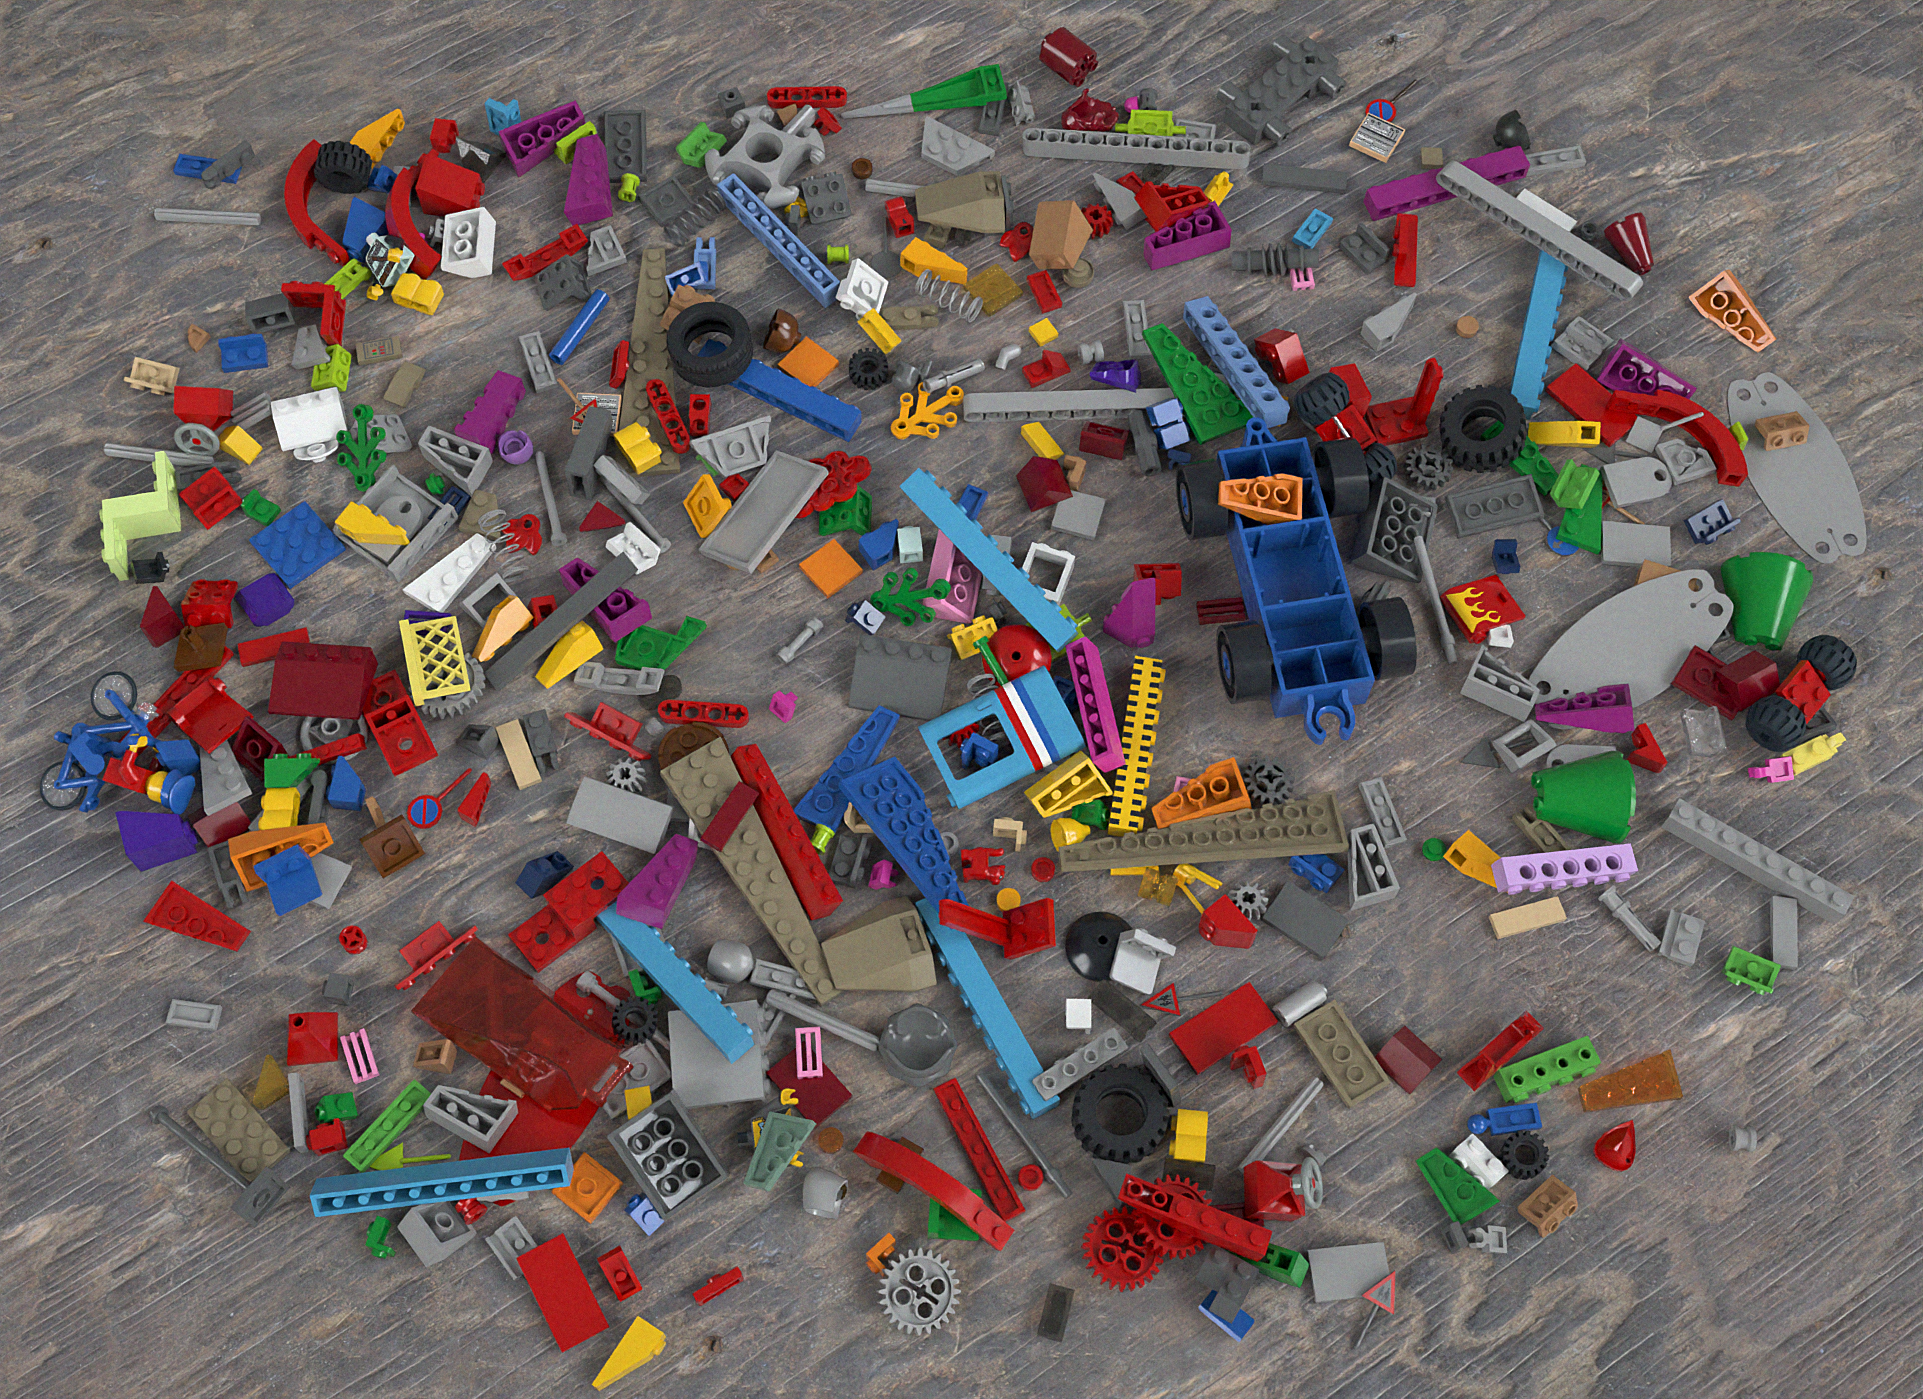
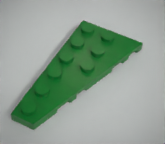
M1163 323L1143 330L1142 336L1174 397L1182 404L1183 414L1200 445L1246 427L1248 420L1254 418L1241 399L1238 400L1222 380L1206 365L1203 366L1197 360V356L1192 351L1189 352Z

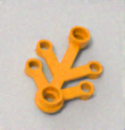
M923 382L918 385L919 398L916 414L908 418L909 408L913 405V396L910 393L902 394L900 397V416L891 424L892 434L898 439H906L911 434L927 436L930 439L937 438L939 436V426L937 424L952 428L957 424V416L952 412H948L945 415H936L934 413L948 404L952 406L960 405L963 402V390L958 386H952L947 390L945 396L926 407L928 396L931 393L921 390L924 388ZM904 399H909L910 401H909V402H904L903 400H904ZM952 418L954 421L949 422L947 419ZM920 422L932 423L927 427L916 426ZM934 429L936 432L931 433L929 430Z

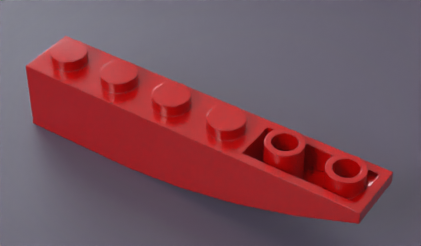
M1127 1173L1117 1198L1176 1229L1256 1262H1259L1265 1256L1272 1235V1231Z

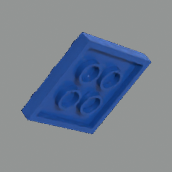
M306 501L249 539L251 545L289 589L346 550L340 540Z

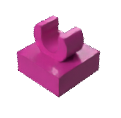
M779 690L773 694L769 710L784 723H787L792 719L796 706L794 701L798 697L792 692L784 695Z
M882 860L873 864L868 887L875 890L882 887L888 889L895 887L896 883L889 880L890 876L894 877L899 873L896 869H892L893 863Z

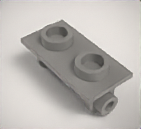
M1016 80L1008 92V99L1012 107V116L1016 126H1018L1021 121L1032 123L1035 115L1032 105H1029L1031 100L1028 88L1024 85L1020 86L1019 80Z

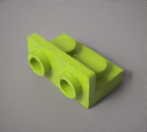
M589 121L556 143L557 148L554 149V154L565 164L574 160L577 139L597 134L595 125Z
M335 344L325 348L326 353L331 358L330 362L314 366L311 387L316 391L330 387H337L341 392L346 391L352 356L340 345Z

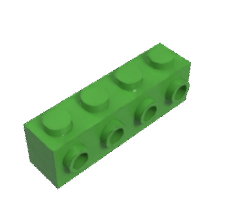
M1585 1036L1501 1068L1493 1077L1505 1102L1515 1101V1104L1529 1099L1528 1095L1537 1092L1538 1095L1550 1091L1553 1085L1559 1083L1561 1087L1573 1082V1078L1581 1075L1582 1078L1593 1075L1596 1073L1595 1069L1601 1064V1061L1589 1037Z

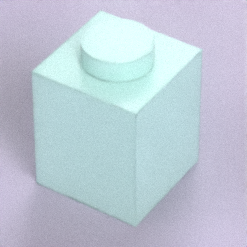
M905 526L897 529L900 563L923 561L920 527Z

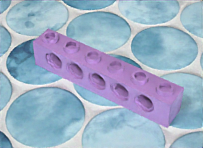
M1631 843L1502 857L1491 864L1498 892H1508L1509 895L1520 893L1525 889H1529L1530 892L1541 891L1544 887H1551L1552 890L1564 888L1569 884H1573V887H1581L1587 885V882H1594L1595 885H1600L1613 879L1616 882H1624L1629 880L1630 876L1638 871Z

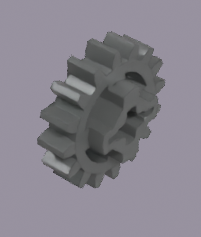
M1422 444L1420 450L1414 447L1412 453H1408L1404 468H1406L1404 474L1410 475L1409 482H1417L1416 488L1423 485L1425 491H1427L1428 486L1436 490L1438 485L1444 487L1445 482H1449L1454 469L1451 466L1453 460L1447 459V452L1441 453V447L1435 450L1433 444L1429 448Z
M1266 755L1264 761L1257 757L1255 764L1249 763V770H1245L1243 782L1245 786H1248L1246 788L1247 793L1253 794L1252 801L1258 798L1262 806L1264 801L1273 805L1274 801L1277 804H1281L1282 798L1288 800L1289 792H1292L1294 789L1292 784L1295 781V777L1290 776L1292 768L1285 769L1286 761L1280 764L1278 763V757L1271 761L1269 756Z

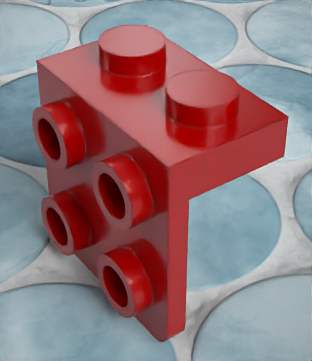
M199 579L192 582L181 603L185 627L188 626L190 628V626L198 627L224 623L228 628H232L234 621L230 603L238 589V582L228 579L219 581Z

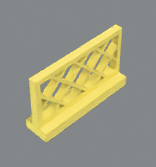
M456 616L409 624L408 619L399 621L415 706L425 705L424 699L471 691ZM453 624V628L448 634L440 631L443 626ZM426 629L430 631L425 638L416 634V631ZM435 634L443 638L438 645L430 641ZM448 641L456 644L452 651L443 648ZM425 645L433 649L428 656L420 652ZM438 652L446 655L442 662L433 659ZM451 659L460 662L455 669L447 666ZM428 663L436 666L431 674L423 670ZM441 670L450 673L445 680L436 677ZM455 676L464 680V684L453 685L450 682ZM431 681L440 684L437 689L428 691L426 689Z

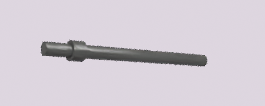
M984 1072L977 1075L976 1080L1046 1173L1045 1177L1049 1183L1055 1185L1064 1199L1071 1196L1073 1192L1061 1178L1063 1176L1057 1167H1053Z

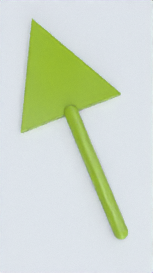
M402 1142L380 1155L370 1167L379 1171L403 1168V1163L450 1159L451 1154L403 1158Z

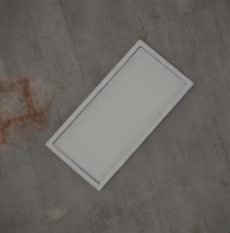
M776 450L699 548L701 554L752 574L829 474L826 467Z

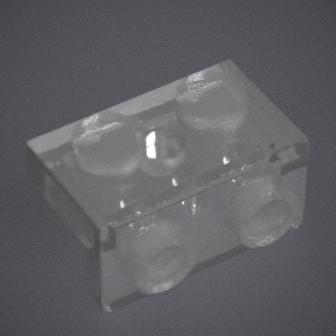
M1712 706L1705 711L1685 709L1680 712L1690 756L1712 758L1726 749L1718 707Z

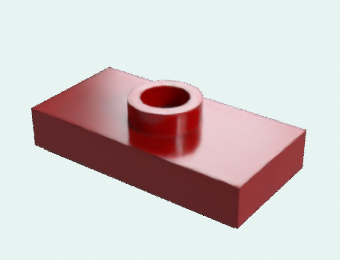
M1047 270L1027 276L1026 281L1042 314L1062 308L1063 303Z
M621 340L613 351L609 387L617 389L625 378V373L629 368V360H627L628 341Z
M737 1266L722 1276L719 1273L708 1279L706 1286L692 1293L698 1306L706 1304L742 1282L744 1279Z

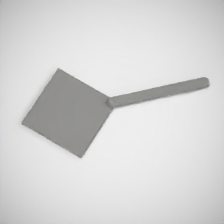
M1700 412L1664 426L1657 425L1638 416L1626 442L1652 453L1663 430L1702 417L1704 413Z

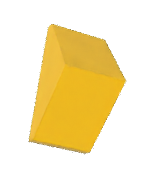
M238 425L226 427L218 436L220 442L219 449L248 465L252 463L263 449Z

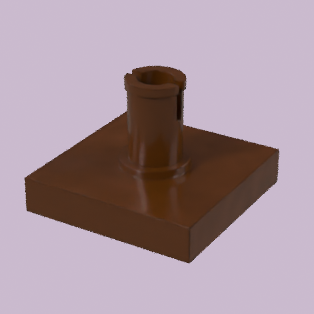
M224 623L198 627L190 626V628L186 626L181 629L173 666L176 671L182 672L221 666L228 627Z
M402 814L359 839L383 879L425 854Z

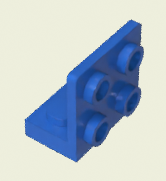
M298 844L254 865L255 873L268 886L275 912L278 916L322 896V890L311 857Z

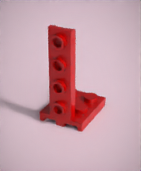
M1430 358L1425 362L1414 396L1368 406L1365 417L1369 428L1377 438L1375 443L1388 446L1428 436L1429 432L1425 423L1430 414L1431 406L1435 401V395L1439 390L1441 379L1444 376L1441 365L1438 366L1436 358Z
M1044 898L1003 911V918L950 899L939 900L940 925L1004 946V958L1012 960L1056 947L1053 899Z

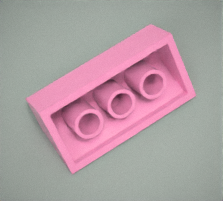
M939 529L926 588L931 587L937 579H945L949 582L951 591L945 599L924 598L922 605L933 608L936 612V618L970 624L974 617L982 573Z

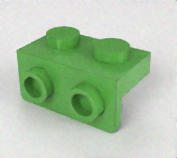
M700 122L676 146V150L684 164L701 168L705 165V153L711 149L719 151L727 140L723 134L709 131L706 123Z
M1732 946L1722 973L1727 975V981L1740 986L1741 982L1751 985L1750 990L1764 995L1766 991L1772 994L1774 990L1772 986L1781 965Z

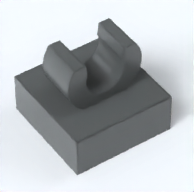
M1459 1221L1441 1230L1451 1254L1461 1252L1469 1246L1467 1240L1475 1236L1473 1233H1468L1472 1226L1461 1228Z

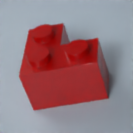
M1274 328L1254 339L1257 356L1262 360L1272 363V373L1278 382L1290 384L1310 373L1297 333Z
M1179 563L1134 564L1133 582L1155 578V605H1161V597L1163 599H1174L1177 596H1181L1182 570Z

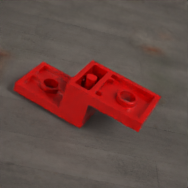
M394 669L373 679L362 711L394 777L439 756L396 670ZM387 695L390 697L386 704L378 703V699L381 696ZM404 741H412V746L409 749H400V745Z
M601 851L543 894L547 906L509 933L508 936L537 973H539L597 929L593 918L616 902L618 894L629 882ZM598 879L604 881L601 889L595 890L591 888L593 881ZM541 934L549 935V940L545 944H538L536 939Z

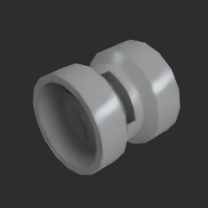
M1099 339L1092 341L1090 344L1080 343L1077 345L1081 365L1089 364L1090 361L1094 360L1096 362L1104 361V350Z

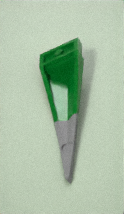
M999 64L980 66L926 89L879 104L844 112L841 114V118L986 105V102L1007 99V92Z

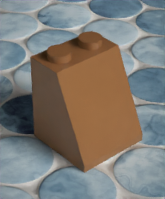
M1074 200L1039 202L1029 256L1038 269H1073L1093 229Z

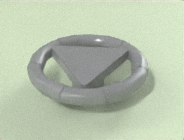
M362 712L357 722L360 734L364 735L366 743L369 734V724ZM305 717L300 729V742L303 750L307 751L313 748L309 739V732L324 744L345 738L350 735L353 720L327 718L322 724L311 727L318 717ZM359 752L345 756L344 758L346 761H348L355 757ZM337 759L324 764H336Z

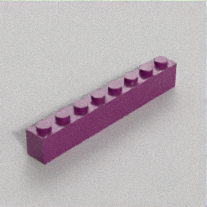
M1521 146L1507 147L1502 151L1487 153L1484 156L1469 158L1466 161L1460 162V164L1495 186L1526 178L1531 165ZM1443 168L1431 169L1422 174H1414L1408 178L1393 180L1387 184L1376 185L1367 189L1363 202L1373 222L1397 215L1398 213H1405L1457 198L1456 195L1440 186L1436 180V176Z

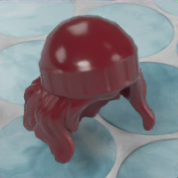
M1086 88L1077 101L1062 113L1061 125L1063 130L1109 132L1118 121L1119 114L1116 112V107H1111V103L1089 97L1087 95L1089 89Z

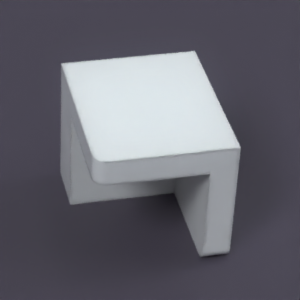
M1066 999V1028L1085 1029V1034H1090L1091 999Z

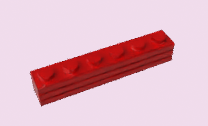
M356 733L298 754L311 753V758H320V763L317 765L319 766L336 760L338 756L345 757L366 750L367 747L364 735ZM296 754L288 758H296Z

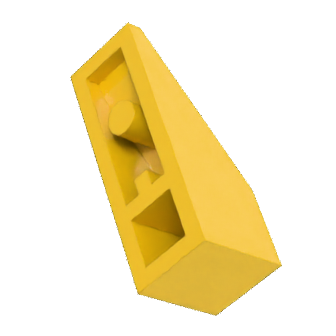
M582 620L559 639L535 676L545 688H550L603 650L593 629Z
M637 1316L592 1383L594 1388L600 1391L647 1363L654 1355L658 1356L666 1345L664 1341L666 1338L665 1334Z

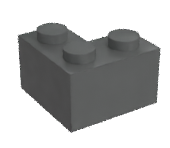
M1212 1245L1195 1280L1218 1292L1209 1311L1232 1324L1259 1269L1226 1250Z

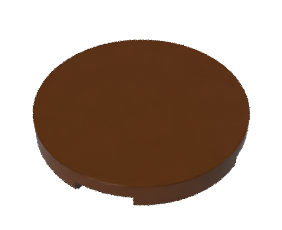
M693 722L677 728L674 727L663 737L659 745L658 759L661 770L719 737L722 738L729 753L724 735L712 725L703 722Z

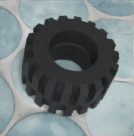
M329 141L328 144L324 143L319 148L314 176L320 184L334 192L342 194L360 193L368 185L372 160L364 149L359 148L355 144L353 145L346 141Z

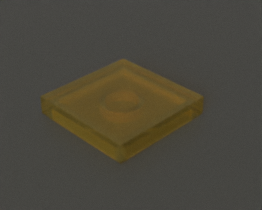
M997 263L963 284L964 291H969V296L973 300L978 296L983 299L981 309L988 317H991L1023 296V291Z

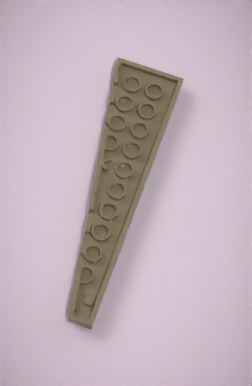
M665 248L643 249L628 359L629 368L626 374L619 431L635 422L641 427L645 426L650 434L649 440L652 443L656 442L661 449V462L637 475L617 446L615 461L632 477L681 473L680 455L672 450L646 392V384L650 380L660 379L665 383L676 406L674 369L666 343L668 330L659 326L669 306L668 286L664 277L667 275ZM653 388L657 398L661 397L660 391L657 388ZM661 404L658 409L660 411H667L670 405ZM670 421L666 426L669 429H674L677 427V422Z
M721 737L660 771L661 777L701 835H703L738 781L742 782ZM752 805L722 852L712 847L710 848L821 1007L839 996L842 991L835 989L824 953L762 822Z
M1332 790L1308 795L1306 799L1294 801V798L1285 800L1283 804L1273 806L1272 803L1264 804L1259 809L1251 810L1245 808L1235 812H1226L1173 823L1163 829L1157 830L1154 827L1147 829V832L1125 833L1124 837L1114 839L1112 837H1105L1095 841L1059 847L1061 872L1341 853L1348 852L1349 844L1336 792Z

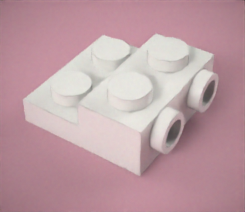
M857 258L852 260L847 278L841 280L836 298L841 301V307L854 311L856 318L860 320L865 313L873 308L879 313L888 281Z

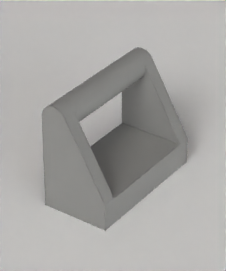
M498 573L490 576L458 603L483 629L489 616L483 620L472 605L495 586L507 596H516Z
M1532 719L1527 720L1492 741L1494 748L1512 774L1557 746L1552 737ZM1530 730L1539 746L1518 758L1505 744Z

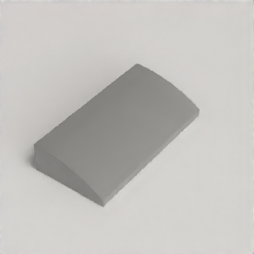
M585 776L573 802L567 824L656 854L662 848L674 806Z

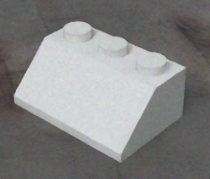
M485 207L445 215L441 269L443 271L469 278L492 274L496 221Z
M337 387L271 402L273 420L282 451L334 440L338 431H348L344 405Z

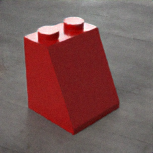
M426 154L416 185V191L424 214L445 217L447 214L480 208L479 200L480 196L484 195L485 184L482 183L479 173L431 154Z

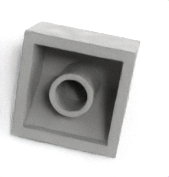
M453 1200L421 1204L413 1207L397 1226L425 1267L446 1259L477 1234L471 1224L467 1225L464 1222L462 1213H458L455 1210L456 1204Z

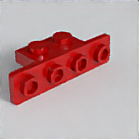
M1398 213L1396 216V226L1393 229L1395 244H1393L1392 256L1395 257V286L1415 287L1417 215Z
M600 702L591 721L574 712H566L564 715L565 718L570 720L569 724L579 729L586 728L590 731L589 735L599 740H602V738L608 740L609 746L620 751L622 749L628 751V756L637 761L650 759L652 756L650 753L633 745L643 723L604 702Z
M439 920L398 950L413 970L393 986L397 990L402 988L404 991L416 982L414 978L420 973L428 974L436 967L434 964L440 958L446 960L456 952L455 947L461 942L465 945L476 937L474 932L478 930L476 925L470 926L453 939Z

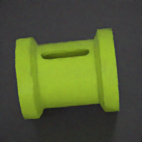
M623 174L621 177L622 186L618 190V197L622 201L633 202L636 199L635 191L636 187L640 184V179L633 174Z
M845 244L844 247H831V245H827V263L845 262L849 264L848 244Z
M822 824L816 825L815 832L810 839L818 855L825 854L827 843L835 835L833 830Z

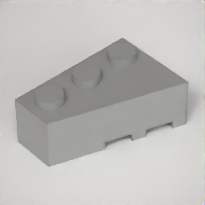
M441 1085L435 1088L423 1105L428 1119L487 1153L491 1152L518 1114L517 1102L514 1100L495 1099L490 1095L480 1096L471 1094L469 1091Z

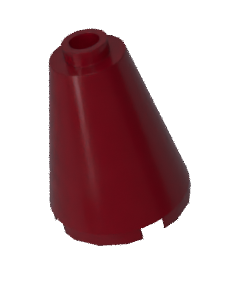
M1634 213L1624 217L1625 221L1619 223L1617 220L1604 230V234L1631 271L1644 275L1652 270L1651 267L1654 265L1646 218L1643 213Z

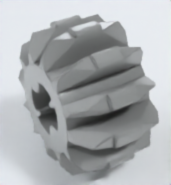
M629 757L626 762H623L619 758L618 765L610 764L611 771L606 772V778L608 779L606 783L633 793L635 790L641 792V785L646 784V778L643 777L646 772L644 768H640V762L632 763Z
M1245 881L1243 886L1239 883L1235 884V890L1231 889L1228 893L1229 899L1249 921H1251V917L1259 920L1260 913L1265 914L1267 910L1264 905L1268 904V898L1263 897L1265 889L1257 890L1258 884L1255 883L1251 887L1248 881Z

